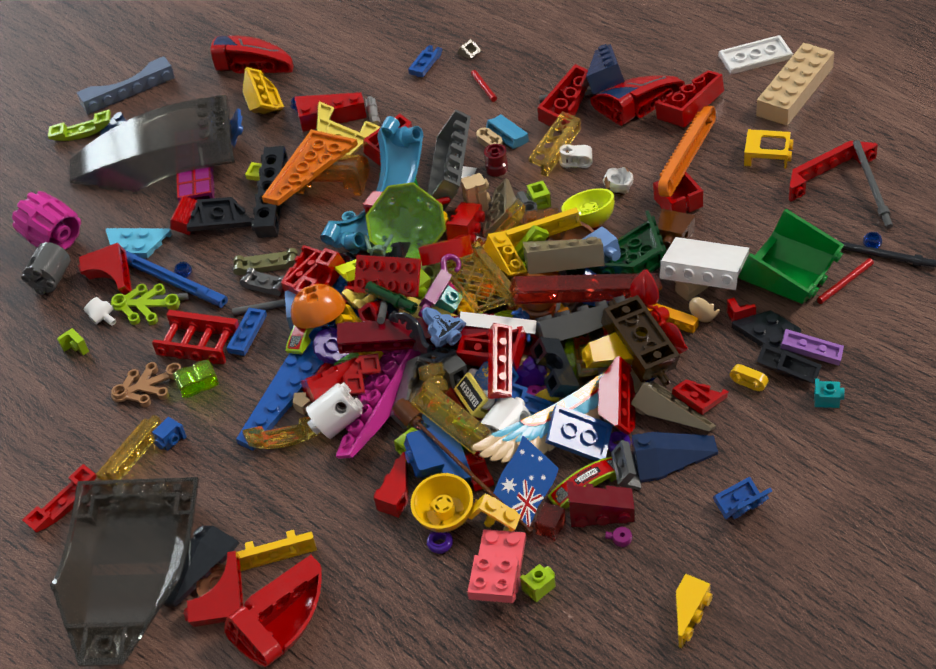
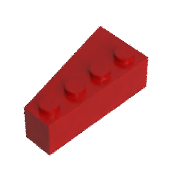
M708 70L694 78L691 84H684L679 87L680 90L678 92L667 94L666 99L662 101L660 99L655 102L657 119L685 128L695 118L697 112L702 111L704 106H709L724 92L722 74Z

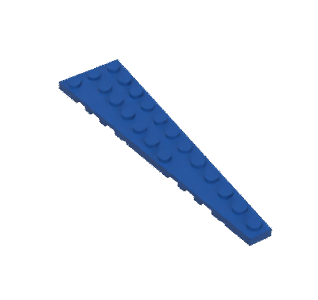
M340 275L332 287L341 294L345 290L348 281ZM351 306L355 314L360 317L358 311ZM335 319L325 325L315 327L309 334L311 342L303 354L289 353L237 436L236 440L239 445L254 451L256 447L248 443L245 435L266 437L293 405L294 393L303 392V386L300 381L313 376L324 364L314 353V338L322 329L337 328Z

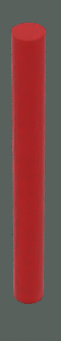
M870 258L820 295L817 298V302L823 304L871 267L874 261Z

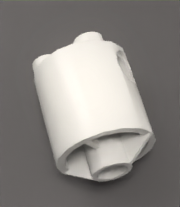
M346 383L335 384L306 407V411L311 418L307 423L315 434L322 432L327 438L332 439L362 415V408L364 406L357 397L354 399L351 396V390ZM338 402L345 403L347 407H340Z
M519 397L498 398L476 428L479 440L481 441L494 432L530 417V412L524 406V400Z

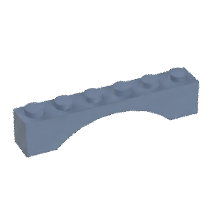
M163 56L149 62L141 72L125 81L107 86H91L77 92V95L85 112L90 114L175 77L170 63Z

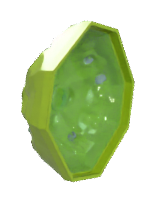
M413 182L387 186L366 214L369 241L374 245L383 246L388 237L393 234L386 253L392 251V243L410 242L411 245L406 255L409 258L421 259L418 248L422 245L437 243L446 231L442 204Z

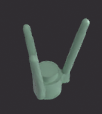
M393 234L388 237L383 246L375 245L373 248L368 236L365 235L367 252L371 253L370 256H385Z

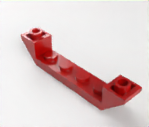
M848 141L794 168L789 187V200L793 201L805 195L806 182L852 158L860 163L853 145L854 141ZM860 142L868 162L876 159L878 144Z

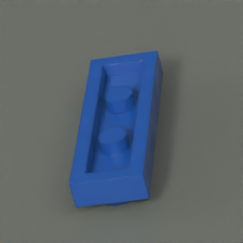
M248 308L226 347L228 353L246 355L267 317L266 310Z

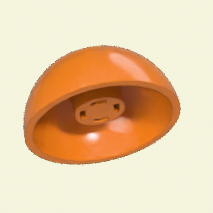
M314 284L303 288L295 296L291 305V319L293 324L299 328L319 327L336 319L344 311L346 303L342 295L333 287L325 284Z

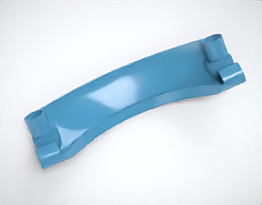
M388 116L384 120L378 131L381 171L376 191L383 192L390 185L414 183L419 167L423 131L419 126L411 128L403 126L398 128L400 123L396 118ZM365 209L348 220L328 221L320 235L322 242L335 248L344 247L348 251L364 247L366 245L364 236H368Z

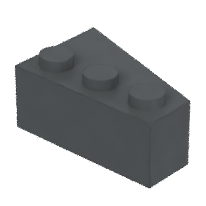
M419 356L406 363L394 404L399 399L404 398L409 400L423 413L427 409L434 393L438 394L446 382L425 361L420 360ZM391 411L390 416L403 429H406L407 427L394 415V412Z

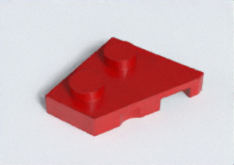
M686 379L672 389V395L703 415L728 398L729 391L725 389L722 392L710 390V385L698 384Z

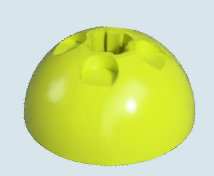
M602 188L586 190L568 198L563 203L561 210L563 212L577 208L580 221L591 228H596L610 218L614 209V194L612 191Z

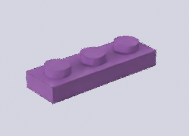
M785 329L780 348L839 366L844 346Z

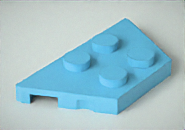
M106 228L110 245L118 242L124 250L141 258H149L154 253V250L162 245V240L166 236L170 237L172 235L171 229Z

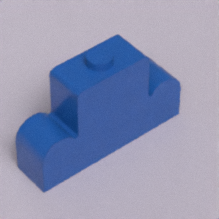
M446 404L425 409L421 417V424L470 470ZM422 430L407 433L404 442L406 449L405 457L407 462L411 463L417 478L439 472L450 473L463 478L470 484L472 477Z

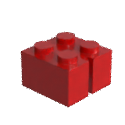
M685 172L670 197H661L658 190L659 181L653 183L654 200L662 209L686 213V211L692 212L703 207V190L687 172Z

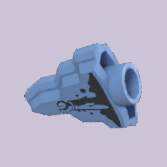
M429 307L421 311L424 322L429 326L428 333L432 336L431 342L436 348H441L447 343L452 346L460 340L462 336L461 331L466 325L465 321L459 317L454 318L449 314H441L439 311Z

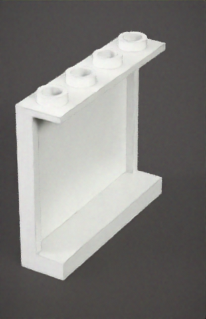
M675 237L661 260L660 279L736 290L737 278L749 255V248Z

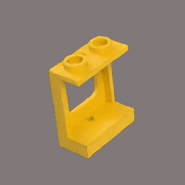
M748 129L744 151V166H751L752 158L785 160L784 169H787V163L791 162L792 151L789 150H793L794 139H790L791 132ZM761 138L786 139L785 149H761Z

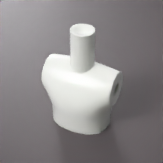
M95 297L84 307V311L96 325L103 319L111 326L116 323V320L109 315L114 308L107 301H102Z

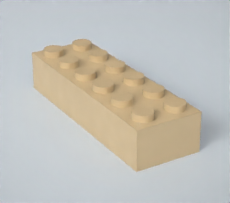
M803 43L757 99L756 116L788 126L833 69L834 52Z

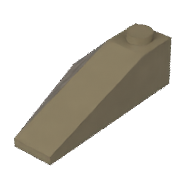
M507 178L494 190L490 202L492 207L486 215L489 219L483 225V236L485 238L490 233L505 231L518 212L519 205ZM523 216L517 227L523 225Z
M655 381L643 383L631 402V405L635 406V411L642 415L647 414L706 431L714 430L716 425L694 410L690 412L688 405L683 401L674 400L672 392Z

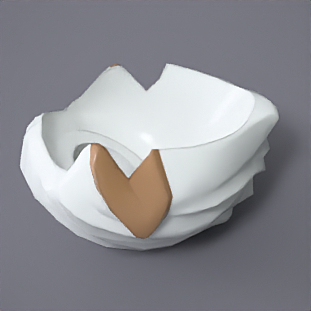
M626 167L610 168L603 178V183L612 192L626 194L633 184V173L628 171Z

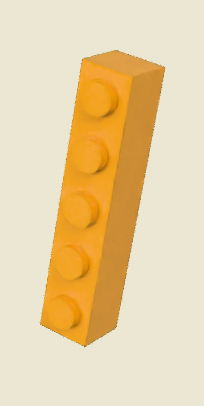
M655 304L658 305V308L665 307L668 309L670 317L666 322L673 323L678 329L694 334L699 326V319L697 317Z

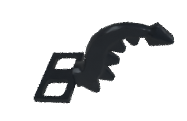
M394 310L388 317L389 321L398 323L399 319L401 324L407 322L406 329L412 330L409 337L415 340L413 350L420 352V360L435 364L456 354L457 350L446 347H438L433 350V345L426 341L420 323L412 315L405 312L397 313Z

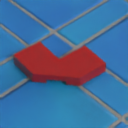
M359 355L342 376V383H346L350 388L351 396L365 394L364 375L381 373L379 355Z

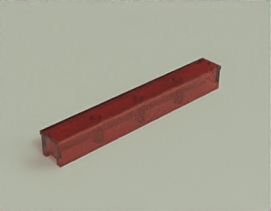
M640 273L513 276L509 291L511 292L514 304L600 302L604 300L612 301L613 298L623 295L627 299L632 297L630 286ZM650 273L656 282L658 290H662L663 287L659 274Z

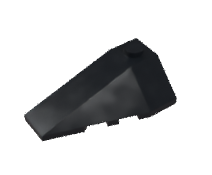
M213 525L198 527L193 533L194 536L188 542L163 604L172 607L179 605L196 588L195 583L204 577L207 578L211 574L210 569L218 561L222 564L227 559V552L234 551L240 542Z

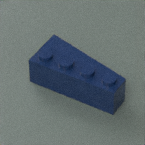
M611 44L599 46L593 55L586 75L593 94L625 82Z

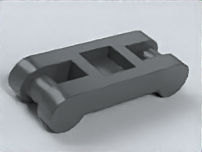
M248 268L245 273L246 276H243L239 281L242 287L275 296H280L283 292L281 281L284 276L277 277L260 273L253 268Z

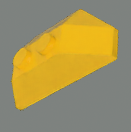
M246 67L243 94L249 110L254 113L263 114L282 110L284 105L277 88L272 82L263 76L264 74L261 70Z

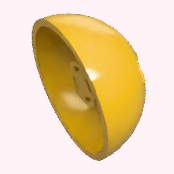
M450 473L435 474L426 478L415 488L411 497V510L415 519L423 527L434 532H449L459 528L468 519L473 508V493L469 484L463 478Z

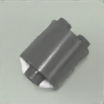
M41 243L23 270L21 280L32 287L37 294L43 295L45 292H53L70 264L69 254L65 249L54 243Z

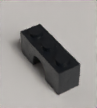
M540 337L530 348L536 365H543L551 371L544 379V384L550 397L565 398L574 393L580 385L558 338Z

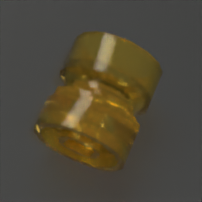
M432 363L418 368L420 380L424 381L421 385L423 396H433L434 393L442 394L449 391L447 380L443 378L445 375L443 363Z

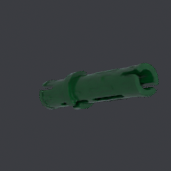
M369 281L365 286L366 293L390 303L396 309L400 308L412 315L418 309L417 303L408 300L402 294H396L372 281Z

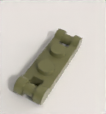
M290 248L285 252L249 257L237 255L234 257V274L245 275L248 268H253L260 273L293 268L297 250Z

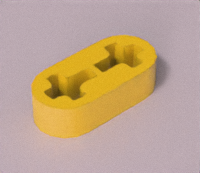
M737 364L730 372V378L734 382L755 391H763L769 382L765 374L744 365Z

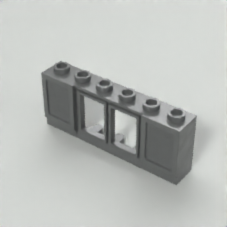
M458 110L453 112L437 135L427 193L435 199L446 196L450 197V202L460 187L471 116ZM449 203L442 205L443 211L446 209Z

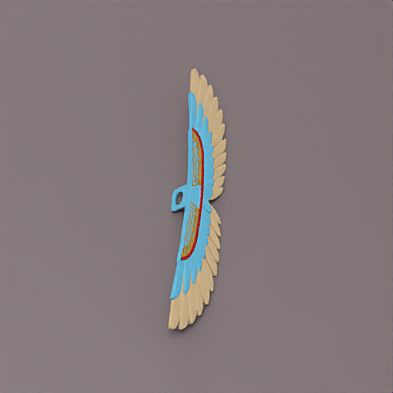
M632 369L630 374L633 378L635 393H637L640 386L647 381L641 383ZM605 371L556 404L600 419L601 416L598 415L599 380ZM556 404L492 433L487 438L474 444L472 450L482 451L479 456L483 458L491 457L490 461L502 459L501 463L509 462L518 449L522 434L543 454L547 450H553L555 446L547 444L545 441L553 408Z

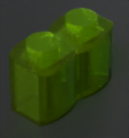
M209 360L199 361L191 367H184L173 373L175 383L182 398L194 396L200 391L212 389L219 384Z

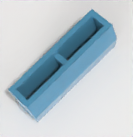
M500 114L493 119L487 120L486 128L501 136L502 141L511 148L521 147L529 142L528 133Z

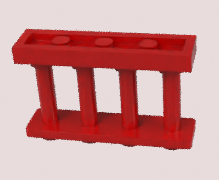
M176 310L168 311L166 316L170 328L164 340H153L152 342L157 355L211 362L213 364H225L226 359L222 349L228 337L233 336L239 326L238 319ZM177 329H185L187 331L180 343L171 342ZM195 331L204 332L197 346L188 344ZM211 334H220L221 336L215 348L205 347Z

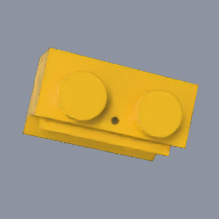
M484 494L480 499L475 500L468 518L472 520L480 512H483L487 515L484 521L486 527H491L497 520L505 525L503 531L513 532L521 515L496 498Z

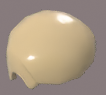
M694 297L689 302L691 314L701 322H711L720 312V309L714 311V304H709L700 297Z

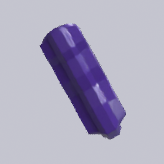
M530 356L517 369L516 373L519 377L515 384L527 388L531 385H545V375L549 372L545 366L536 365L535 360Z

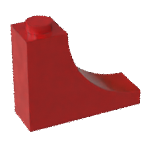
M118 242L79 257V271L89 280L109 278L116 282L117 288L122 294L126 295L132 291L126 251Z
M236 551L227 552L226 567L218 583L206 594L187 601V608H184L185 620L193 627L224 623L228 616L244 606L240 556Z

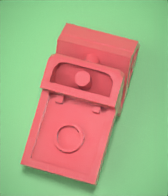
M483 529L479 554L474 556L468 587L469 600L513 603L520 587V572L526 542L525 532Z

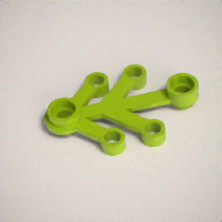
M139 284L126 295H114L111 299V306L115 311H123L128 316L129 322L132 325H137L141 319L139 314L133 312L129 307H137L146 317L147 323L154 325L158 322L157 315L147 307H167L170 310H177L180 306V300L176 294H169L165 299H151L155 295L165 294L166 290L163 284H156L150 291H148L145 284Z

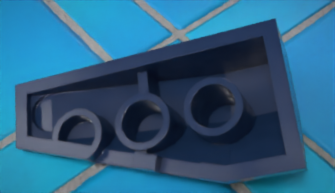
M662 432L632 435V451L640 483L661 480L673 471L677 470L679 472L684 470V467L689 464H697L718 455L715 438L710 435Z

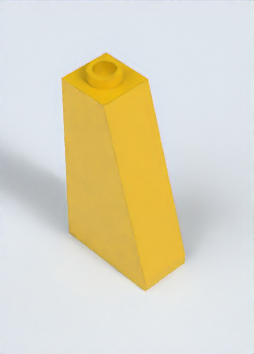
M616 332L589 342L582 351V360L585 362L586 368L609 367L618 356L630 365H632L634 359ZM636 332L638 336H646L644 332Z

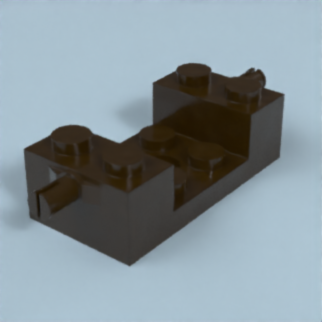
M638 295L616 303L615 300L609 301V307L603 311L601 324L609 335L616 332L634 358L631 368L641 383L657 377L663 386L670 384L671 381L665 373L676 368L680 354ZM636 332H644L646 336H638Z

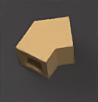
M306 392L294 393V408L299 413L305 415L307 413L306 407L311 404V401L307 398Z

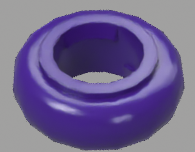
M620 431L611 433L608 450L610 452L614 450L617 444L613 443L615 441L624 440L628 441L629 445H631L629 436Z
M433 531L427 538L428 549L436 554L447 552L453 545V539L449 532ZM439 539L445 540L442 544H435V541Z

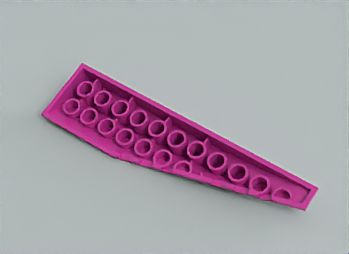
M453 281L447 283L446 286L449 285L462 294ZM413 349L382 351L383 355L379 359L381 373L369 375L364 379L365 394L358 395V399L364 406L362 408V415L346 427L348 433L343 436L336 454L338 459L353 458L390 417L408 360L420 356L419 351H414Z

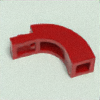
M466 234L458 235L449 240L422 245L418 248L422 266L440 263L442 257L446 254H454L460 258L473 253L470 235Z

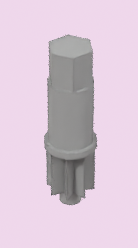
M369 96L365 99L370 123L379 126L381 122L375 98Z

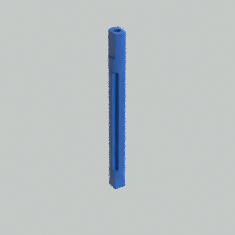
M126 251L129 266L220 308L228 302L227 296Z

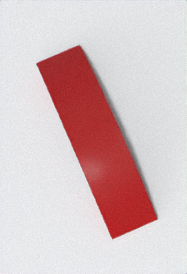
M82 464L68 477L71 482L42 509L39 506L35 507L22 521L35 532L56 523L70 512L86 495L97 477L96 473Z

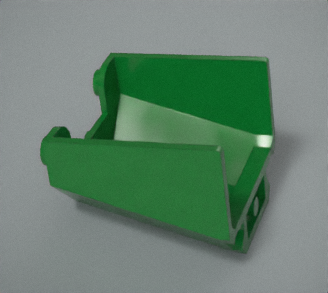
M785 209L773 233L757 254L753 255L750 253L738 278L803 304L808 299L814 298L820 289L818 288L819 284L823 286L828 278L827 272L834 262H839L844 254L841 252L844 244L788 209Z

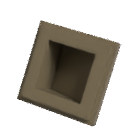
M470 39L459 48L457 53L471 60L481 52V49Z

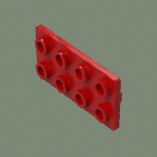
M357 255L354 292L366 293L365 286L369 281H372L396 294H402L405 297H418L421 259Z

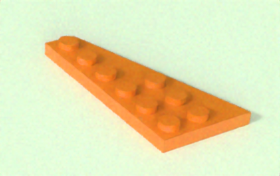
M310 130L262 196L263 202L277 206L282 204L358 145L357 139Z

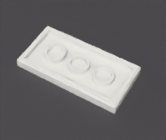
M778 35L721 50L718 52V56L732 75L789 60L793 53L782 37Z

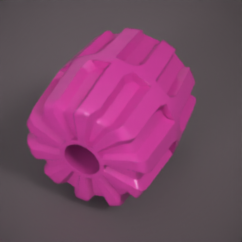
M38 191L37 194L33 192L28 193L27 199L20 200L17 203L18 210L12 214V220L14 221L12 225L15 231L36 247L41 243L49 242L59 245L66 250L73 245L80 233L81 220L77 213L65 203L44 191Z

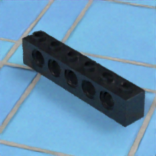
M284 146L264 147L263 155H261L260 180L257 181L258 194H255L256 207L253 208L254 221L251 222L252 231H255L257 238L278 237L282 204L277 206L264 203L262 196L288 162V155Z

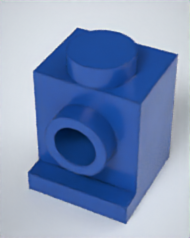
M167 417L152 431L155 439L154 443L161 450L165 449L168 451L181 438H187L182 424L170 417Z

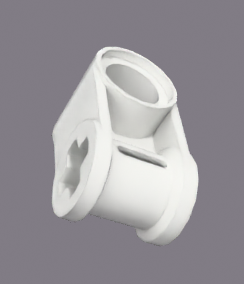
M567 144L560 147L561 158L559 164L562 167L588 168L592 165V148L590 146Z

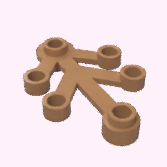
M150 362L146 365V369L141 377L137 369H132L128 372V376L123 384H118L112 388L111 398L115 402L131 400L139 402L141 407H148L151 404L149 395L135 394V392L141 391L157 395L160 400H166L169 397L168 389L152 385L170 378L172 380L180 379L183 374L181 365L171 363L167 366L165 373L152 378L150 376L158 372L155 362Z

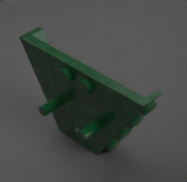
M649 210L645 211L646 222L618 239L621 253L620 258L617 261L610 260L604 263L605 266L589 267L591 271L606 280L617 281L618 286L623 287L622 281L633 282L643 270L647 269L652 273L661 267V260L666 253V248L663 245L655 217L650 215ZM585 268L566 270V275L570 278L583 279Z

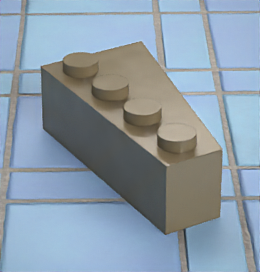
M597 237L523 242L524 261L528 274L605 266L603 243Z

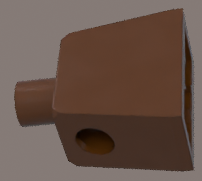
M667 209L661 210L658 228L663 245H665L667 250L675 237L689 239L695 230V215Z

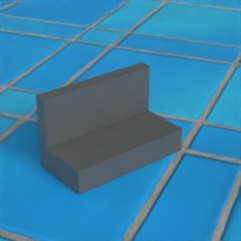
M621 440L611 452L617 483L619 486L640 490L642 487L634 455L631 454L629 442Z

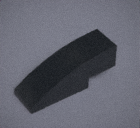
M767 344L761 346L754 363L777 373L815 384V378L818 377L822 366Z

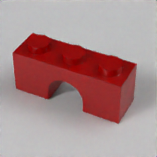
M324 248L315 260L318 266L316 278L312 279L303 276L294 289L296 294L303 288L314 284H325L332 287L340 276L335 267L345 263L339 252Z

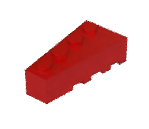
M575 64L537 107L538 121L567 134L589 86L586 78L587 69Z
M361 92L295 97L303 132L317 129L319 101L334 107L329 120L338 124L367 118Z

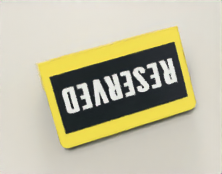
M467 372L454 390L471 416L483 419L488 410L481 408L488 401V397L472 374Z

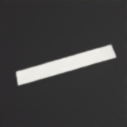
M460 312V319L466 322L465 326L490 328L493 323L512 326V330L523 326L525 333H536V320Z

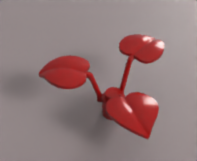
M647 269L643 270L631 283V296L638 295L647 308L653 309L650 313L679 354L687 351L688 347L678 327L673 323L666 322L670 317L668 309L665 307L658 308V305H655L659 300L658 287ZM606 330L604 331V337L609 335Z

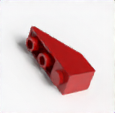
M402 452L399 459L395 460L392 470L385 476L382 486L374 494L377 511L398 518L408 504V462L405 452Z

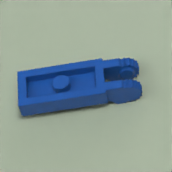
M428 45L409 67V74L424 77L435 61L440 58L442 48L437 47L433 51V46Z

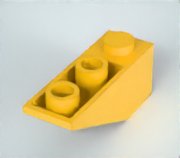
M505 231L487 235L484 251L492 264L509 276L527 273V269Z
M685 574L676 590L678 645L680 648L683 647L686 641H690L695 623H700L703 616L702 610L705 606H709L713 596L710 593V583Z

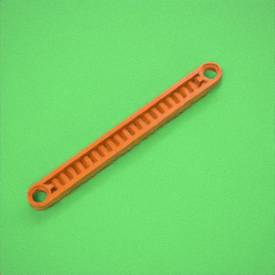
M704 106L702 111L697 112L693 119L694 121L691 122L692 124H690L684 137H682L674 153L670 156L668 163L664 166L662 173H660L658 184L661 197L672 196L716 120L714 106Z

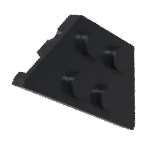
M233 197L197 200L195 209L191 214V219L187 224V232L251 226V222L254 219L253 217L249 218L245 214L246 210L239 206Z
M772 310L735 320L731 328L759 346L767 344L782 351L784 349L780 347L785 329L798 333L802 331L801 328Z

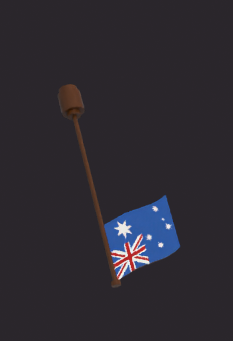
M401 398L393 405L392 411L394 415L407 428L418 426L490 496L517 511L521 515L519 523L526 529L525 532L528 535L534 531V528L531 526L538 507L553 486L559 468L523 434L517 451L503 470L496 488L492 492L421 424L422 413L409 400Z

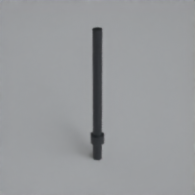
M839 241L844 244L842 248L844 250L913 263L914 266L921 267V265L936 268V260L923 258V255L915 254L913 256Z

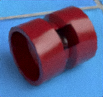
M501 144L488 145L484 149L486 172L490 176H502L508 171L506 148Z

